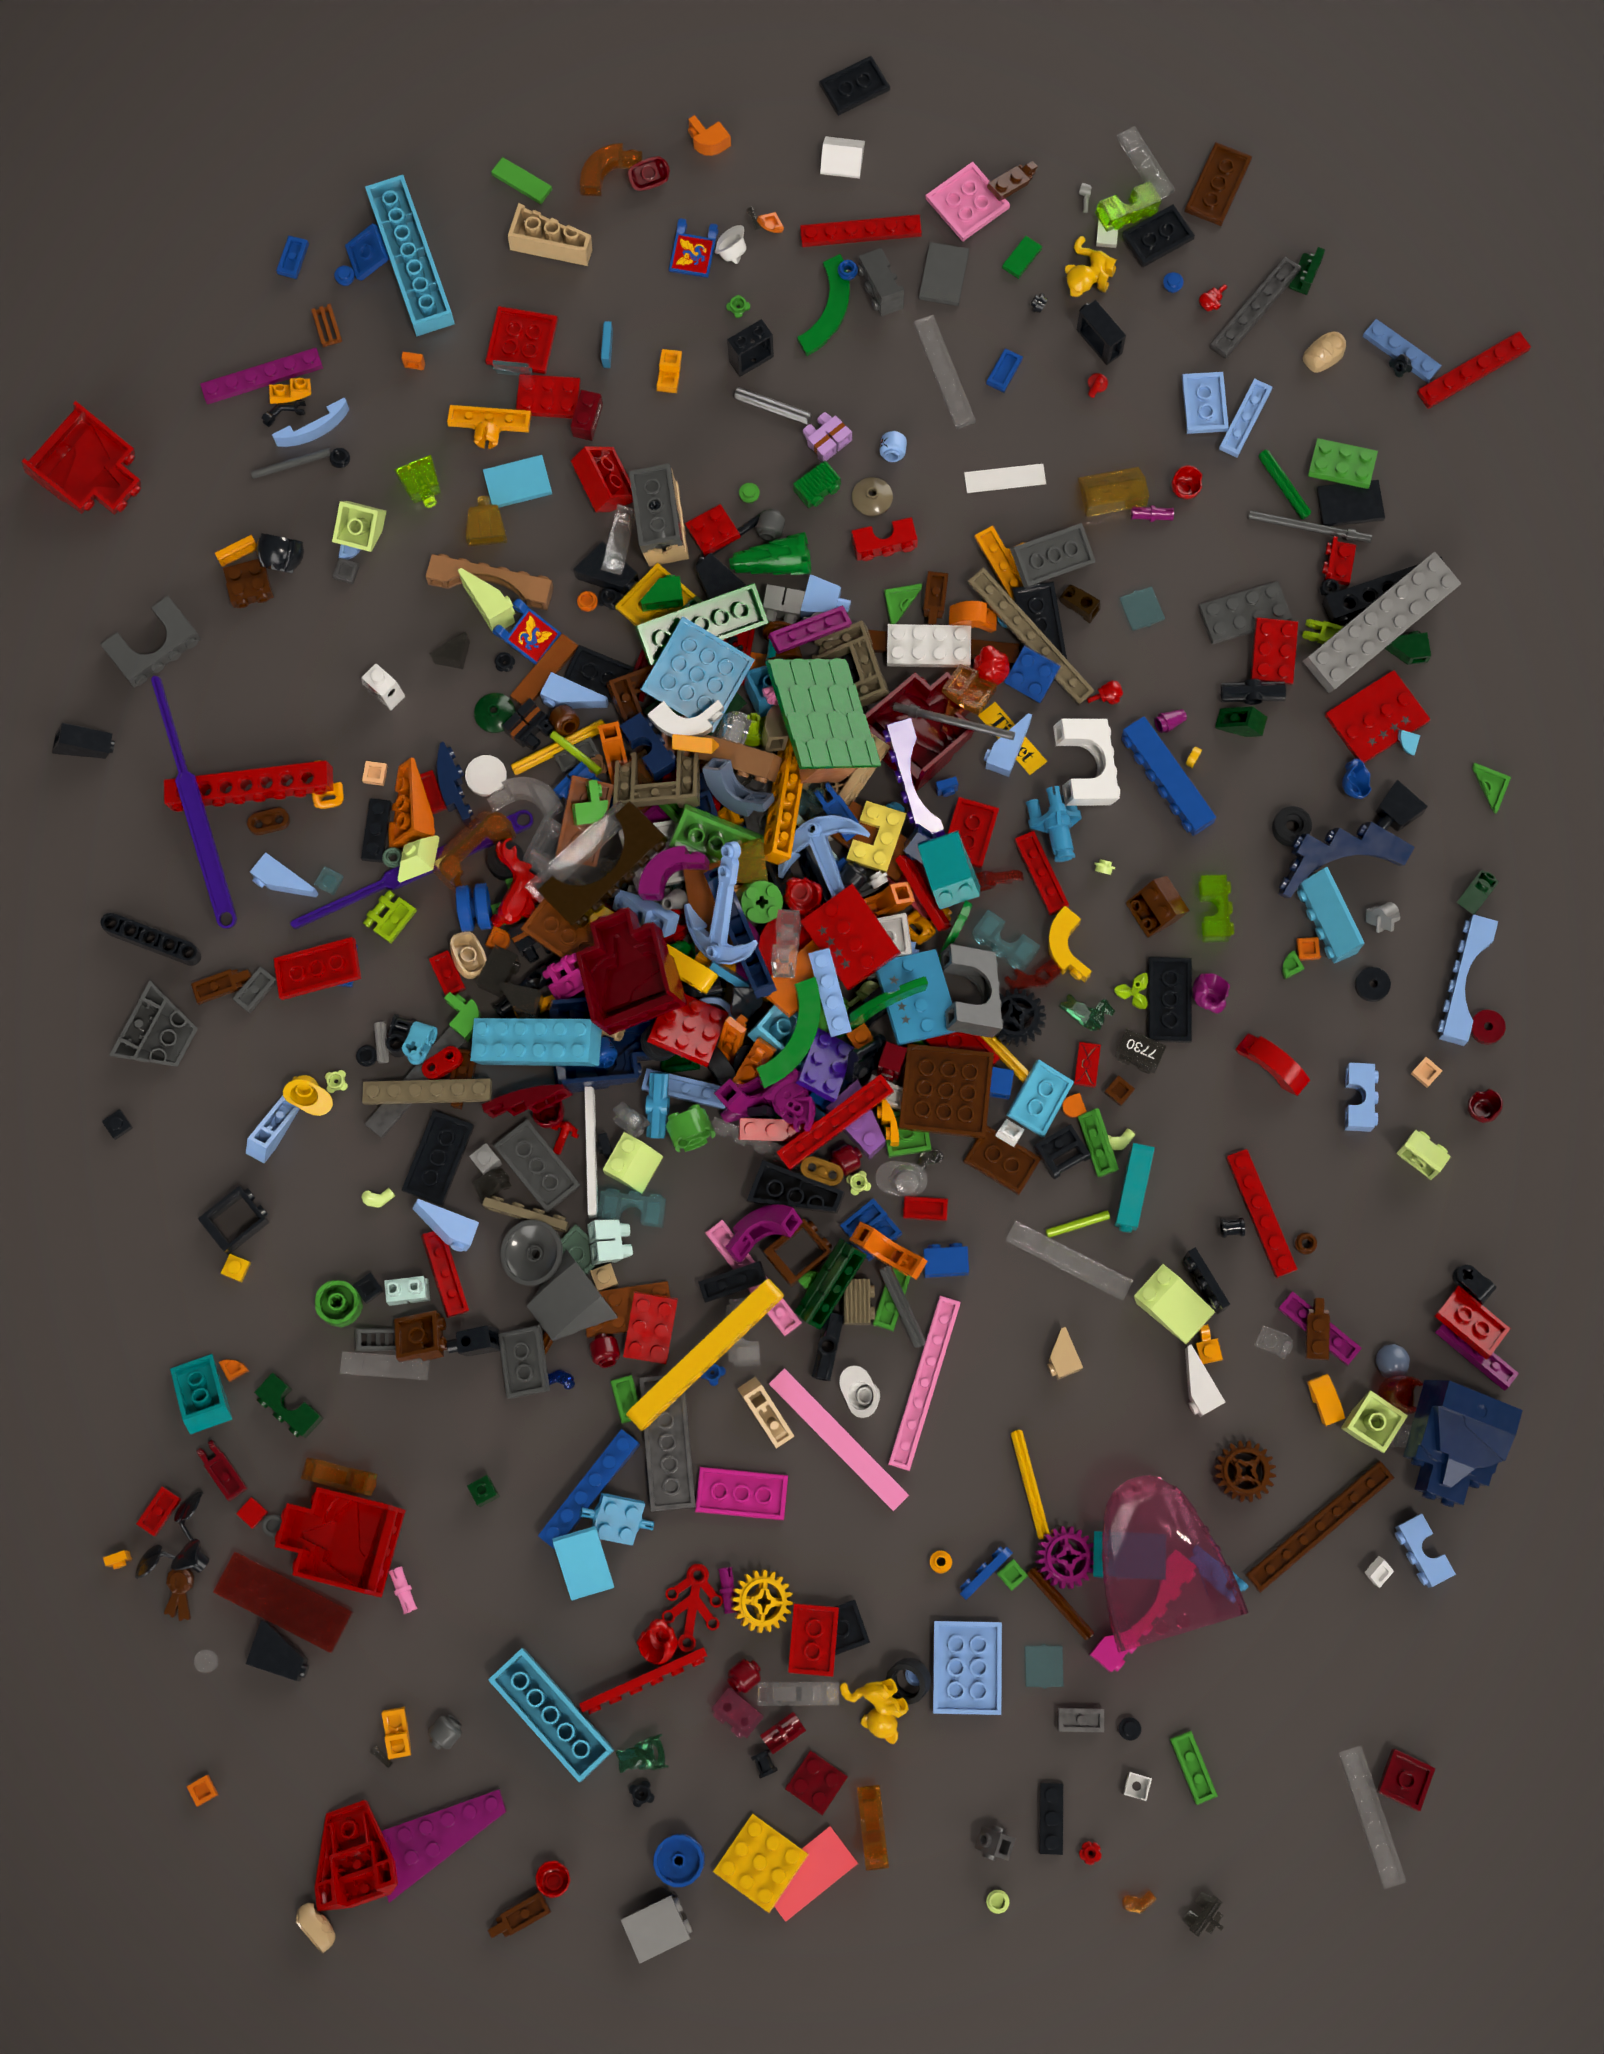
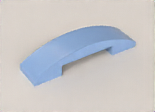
M342 398L326 406L329 414L294 432L289 425L272 434L278 447L301 445L325 435L336 427L350 410L346 399Z

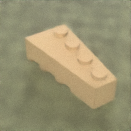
M518 203L508 233L510 250L588 266L592 253L590 234L569 225L564 226L558 220L546 218L540 212L528 210L525 208V205Z

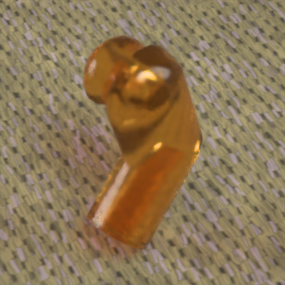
M1148 1891L1142 1898L1126 1895L1122 1900L1124 1909L1129 1912L1143 1913L1157 1899Z

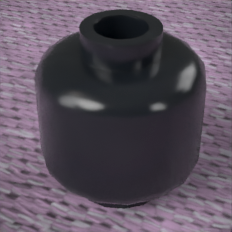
M855 861L853 863H846L839 872L844 888L853 884L859 891L868 879L867 871Z

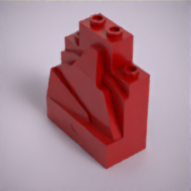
M75 401L73 403V412L29 461L25 458L22 460L24 471L62 502L65 501L81 514L85 510L88 512L94 506V500H97L115 515L118 511L122 512L128 504L127 500L131 496L135 497L141 490L140 479L124 467L125 465L129 466L134 461V448Z
M319 1487L316 1488V1492L312 1495L311 1509L289 1503L286 1504V1508H284L281 1514L282 1522L280 1529L275 1535V1547L298 1553L292 1566L293 1576L382 1598L406 1510Z

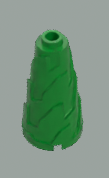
M805 532L786 536L787 538L768 541L769 543L749 547L748 550L733 553V557L729 558L731 570H735L736 573L811 574V557L807 546L809 545Z

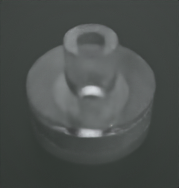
M202 1650L196 1654L194 1665L198 1671L209 1673L217 1667L218 1657L211 1650Z

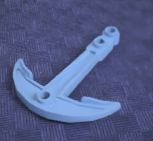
M829 815L810 819L795 830L791 858L778 865V877L784 878L791 865L801 856L798 852L810 845L832 896L831 898H833L845 888L828 836L841 833L858 834L869 838L871 834L861 824L841 816ZM815 826V831L811 833L810 828Z
M736 841L727 842L721 848L723 857L718 868L719 885L710 933L704 929L707 928V924L697 915L689 903L684 904L687 927L695 945L705 957L711 961L714 960L717 964L732 965L746 960L758 944L756 940L748 944L736 946L727 943L734 885L737 881L739 869L738 858L741 855V847Z

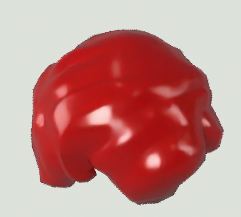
M991 645L985 646L974 659L972 673L983 684L998 686L1009 675L1010 663L1005 653L1000 652Z
M792 877L786 881L784 902L795 914L809 915L819 908L821 904L822 887L808 878L799 879Z
M654 1619L641 1632L636 1643L640 1654L645 1660L652 1664L661 1665L673 1657L677 1649L678 1640L673 1628L669 1627L663 1619Z

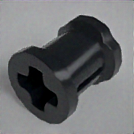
M1239 1218V1220L1221 1219V1237L1226 1238L1229 1235L1244 1237V1218Z
M769 1749L751 1757L759 1770L760 1779L778 1771L769 1756Z

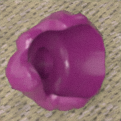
M1200 974L1193 984V998L1198 1006L1219 1014L1226 1007V998L1229 996L1230 984L1216 974Z

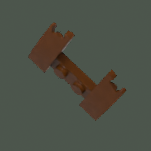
M654 665L606 682L611 698L623 723L640 712L643 715L636 693L641 692L640 689Z

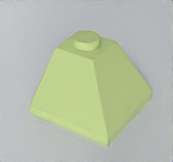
M435 835L404 845L398 874V881L400 883L433 870L440 837Z
M1370 1390L1352 1409L1341 1429L1366 1445L1385 1453L1408 1415Z

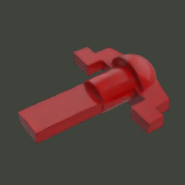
M569 1121L561 1122L559 1125L551 1128L558 1131L559 1127L561 1128L553 1149L555 1154L561 1155L570 1131L572 1132V1137L577 1139L579 1137V1134H577L578 1129Z

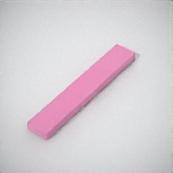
M723 1220L705 1232L733 1270L755 1263L749 1253L741 1263L732 1258L725 1247L734 1234ZM760 1285L748 1288V1290L752 1293ZM783 1298L767 1313L784 1337L802 1324Z

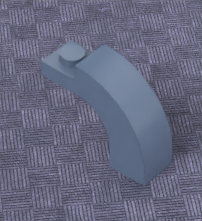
M712 758L702 768L705 781L711 793L723 806L734 813L748 817L754 810L756 812H765L775 801L773 793L757 792L745 788L735 777L731 760Z

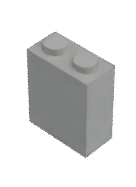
M671 1894L621 1919L639 1964L691 1939L690 1933L693 1930L688 1919L683 1920L680 1913L683 1907L678 1897L674 1899Z

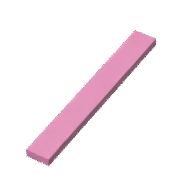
M943 1296L939 1297L888 1465L910 1471L961 1302Z
M785 1368L769 1383L785 1402L892 1511L909 1496Z

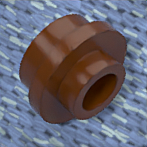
M1301 1233L1295 1240V1247L1301 1254H1311L1317 1247V1240L1311 1233ZM1307 1240L1309 1247H1303L1302 1241Z

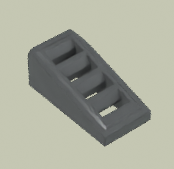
M395 1328L355 1329V1352L396 1351ZM362 1334H366V1346H362ZM371 1334H375V1346H371ZM380 1334H384V1346H380ZM389 1334H393V1346H389Z

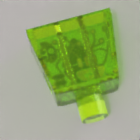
M431 455L395 469L398 480L414 503L423 501L426 508H431L437 504L434 496L439 494L441 490Z

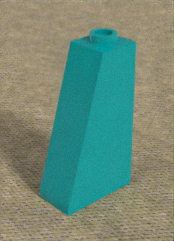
M1133 1143L1129 1150L1114 1225L1119 1227V1230L1122 1232L1132 1233V1230L1136 1231L1138 1228L1155 1147Z

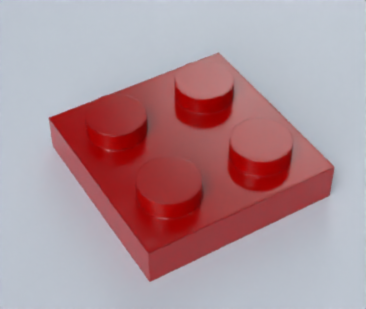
M721 504L685 523L687 530L705 557L709 553H713L741 538L739 531Z

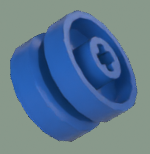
M487 883L475 884L473 888L474 897H472L471 889L468 885L456 886V910L461 931H473L475 928V918L481 930L492 929V908Z
M675 1834L667 1837L658 1845L654 1854L653 1866L657 1876L663 1883L672 1887H685L692 1884L701 1875L705 1866V1854L701 1844L695 1838L687 1834ZM677 1856L683 1858L682 1865L675 1864V1859Z

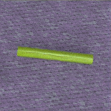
M556 731L551 733V739L580 762L582 761L596 775L601 773L602 768Z
M1107 1210L1046 1229L1047 1237L1050 1238L1110 1219V1214Z

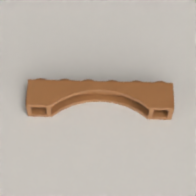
M445 554L431 555L426 573L428 585L449 589L462 584L458 569L462 568L485 582H492L508 588L517 594L527 606L548 611L554 587L552 580L546 576L539 575L535 577L524 571L512 572L505 567L494 568L482 562L475 564L464 558L452 559Z

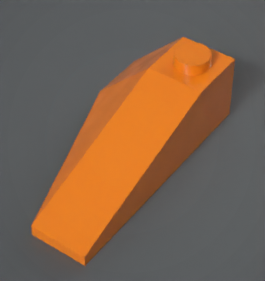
M411 757L398 767L395 791L398 792L396 802L392 804V811H395L394 820L389 822L388 828L389 848H402L407 843L435 836L434 817L415 759Z

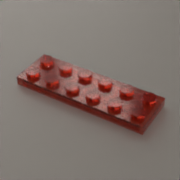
M237 1552L233 1553L213 1593L329 1653H333L354 1613Z

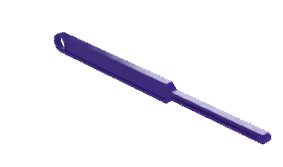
M153 676L151 678L178 769L175 782L216 921L220 927L229 929L235 926L237 916L195 775L187 769L161 678ZM225 912H229L233 918L228 926L223 925L221 922V916Z
M520 810L437 848L433 870L400 883L398 881L400 866L386 871L381 880L292 920L291 926L294 929H298L385 888L396 890L486 849L499 841L501 842L531 828L534 822L533 816L527 810ZM522 814L530 816V822L525 826L517 823L518 817Z

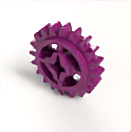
M1064 1526L1059 1527L1058 1531L1051 1529L1052 1537L1044 1534L1043 1537L1046 1542H1038L1042 1550L1035 1551L1037 1555L1041 1556V1559L1035 1561L1037 1564H1042L1038 1572H1046L1044 1580L1052 1578L1051 1586H1055L1059 1582V1589H1064L1066 1584L1068 1589H1073L1074 1583L1077 1587L1082 1586L1081 1579L1089 1581L1086 1573H1093L1090 1565H1093L1091 1557L1094 1556V1552H1091L1090 1548L1094 1546V1543L1087 1544L1089 1536L1081 1537V1529L1074 1533L1072 1526L1068 1527L1067 1531ZM1068 1540L1075 1543L1080 1551L1074 1550ZM1059 1541L1060 1546H1058L1056 1553L1051 1555L1054 1545ZM1065 1555L1074 1556L1073 1558H1069V1560H1059V1557H1063ZM1081 1560L1079 1569L1073 1574L1076 1563ZM1052 1564L1058 1565L1064 1571V1575L1058 1573Z

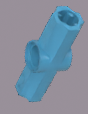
M650 1072L649 1095L646 1098L645 1108L646 1114H648L646 1137L665 1138L666 1120L670 1109V1097L668 1096L669 1073Z

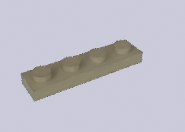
M491 1196V1199L485 1197L482 1204L487 1210L520 1220L545 1222L555 1230L567 1233L570 1226L563 1216L554 1214L553 1217L545 1215V1211L536 1208L530 1211L524 1209L525 1206L517 1202H512L510 1205L504 1203V1199L497 1196Z

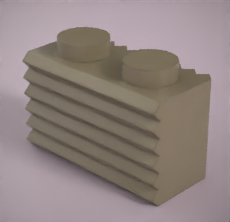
M852 1279L844 1292V1325H871V1320H875V1306L870 1305V1298H875V1285H870V1279Z

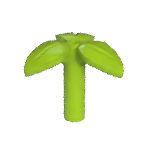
M1147 973L1136 976L1133 979L1132 988L1126 984H1120L1114 988V992L1122 999H1127L1132 995V1004L1136 1008L1146 1009L1148 1005L1147 998L1140 994L1139 991L1147 988Z

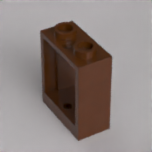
M804 1218L791 1238L782 1235L763 1251L765 1257L791 1288L798 1283V1280L803 1275L813 1271L824 1262L832 1252L830 1250L832 1245L825 1237L821 1239L816 1233L818 1229L811 1220L807 1222ZM804 1229L823 1253L797 1275H794L777 1255L776 1251Z

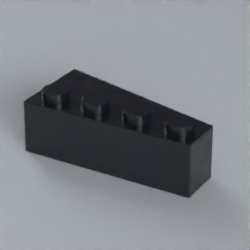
M762 1160L747 1201L749 1203L779 1204L796 1209L837 1214L845 1192Z

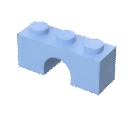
M1348 1063L1345 1067V1088L1356 1089L1362 1095V1104L1348 1105L1345 1109V1130L1371 1132L1378 1125V1113H1375V1104H1378V1092L1375 1091V1083H1378L1379 1072L1375 1070V1064Z
M1419 1514L1395 1527L1397 1531L1395 1536L1401 1545H1405L1408 1551L1406 1556L1412 1565H1416L1419 1571L1417 1576L1423 1585H1427L1430 1588L1456 1575L1445 1554L1436 1558H1429L1424 1554L1422 1543L1433 1532L1423 1514Z

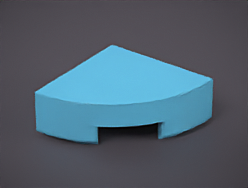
M1398 730V740H1400L1403 750L1415 756L1420 735Z

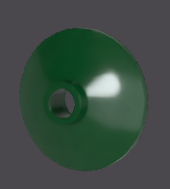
M490 693L483 696L477 702L474 709V717L478 726L484 731L499 733L504 731L502 725L516 710L512 700L506 695ZM492 708L498 709L496 713H491L490 710Z

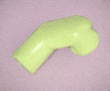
M1127 1128L1121 1137L1108 1135L1112 1150L1125 1149L1134 1138L1135 1133Z
M387 1188L381 1194L365 1191L362 1193L361 1198L367 1206L379 1208L394 1198L395 1195L390 1188Z

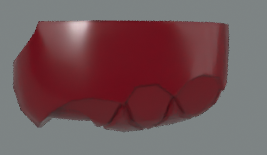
M660 156L644 159L627 170L629 183L637 191L652 189L667 182L670 173L667 161Z

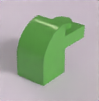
M597 780L586 781L588 802L572 804L574 826L597 822L605 815L608 808V800L600 801L599 797H602L601 784L597 783Z
M449 992L444 999L448 1005L458 1012L456 1017L449 1023V1026L468 1042L473 1036L474 1018H481L480 1011L472 999L465 1005L467 1001L459 994L454 996Z

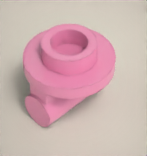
M773 686L763 688L762 692L768 704L779 705Z

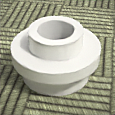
M878 871L869 877L871 881L868 882L869 886L872 885L873 889H876L887 882V873L882 874L881 871Z

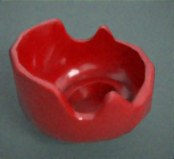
M1186 465L1180 467L1175 472L1171 482L1175 495L1187 500L1195 498L1203 487L1202 473L1194 466Z
M555 1860L545 1862L538 1868L535 1876L537 1889L546 1897H560L568 1890L570 1884L568 1869Z

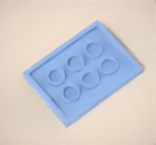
M934 1621L933 1714L1001 1715L1002 1622Z

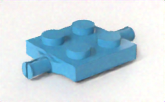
M601 1493L599 1503L594 1510L584 1507L580 1509V1517L592 1519L591 1527L596 1526L601 1540L633 1546L636 1534L640 1528L652 1531L654 1527V1521L642 1519L645 1503L641 1500Z

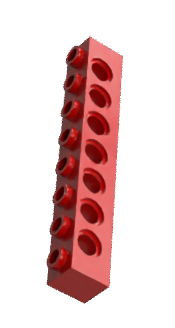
M326 760L195 776L204 807L209 805L222 807L226 803L244 804L245 801L252 800L254 802H264L269 798L282 800L286 796L305 797L306 794L311 793L324 795L328 791H334L333 767ZM313 777V780L306 784L307 779ZM176 778L164 780V804L172 811H184L175 782ZM293 779L292 783L286 786L287 781ZM272 781V785L266 788L267 783ZM249 784H252V787L249 790L245 791L246 787ZM232 786L231 790L225 793L226 789ZM211 789L210 794L205 796L206 791Z

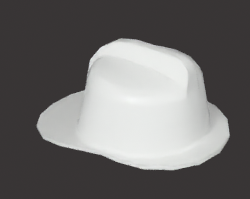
M736 225L725 231L717 241L715 254H719L727 262L733 261L735 264H738L741 255L747 249L743 238L744 227Z
M855 1365L847 1367L840 1375L839 1382L851 1413L856 1417H869L877 1409L880 1401V1391L873 1384L867 1371L862 1367Z

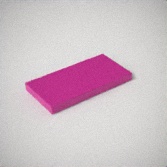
M700 1467L695 1512L784 1521L788 1475Z

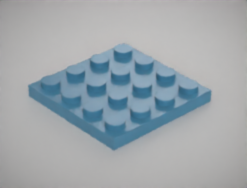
M682 616L640 690L661 703L664 701L671 709L687 718L700 715L717 700L724 706V711L722 712L724 715L755 659ZM721 718L716 722L710 721V724L713 726L712 733L715 731Z

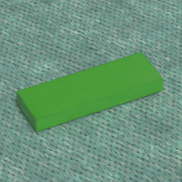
M504 157L500 159L491 171L492 176L540 205L552 191L551 185Z
M1093 1109L1078 1116L1097 1177H1103L1119 1170L1100 1110Z
M893 1269L905 1295L911 1277ZM885 1284L873 1325L894 1332L899 1312Z
M1192 1731L1171 1738L1170 1742L1195 1804L1198 1805L1218 1797Z

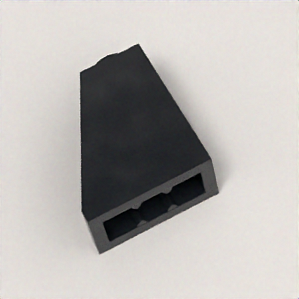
M603 541L573 569L578 580L602 588L608 587L623 595L639 582L638 573Z
M711 553L706 557H701L696 564V573L707 600L746 586L742 580Z
M62 723L55 733L52 753L106 759L109 753H113L115 741H112V733Z
M261 1620L246 1665L294 1681H301V1678L306 1677L309 1665H307L308 1659L270 1622Z

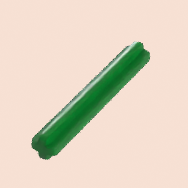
M1267 449L1262 451L1258 456L1260 461L1300 518L1305 519L1309 517L1311 510L1272 454Z

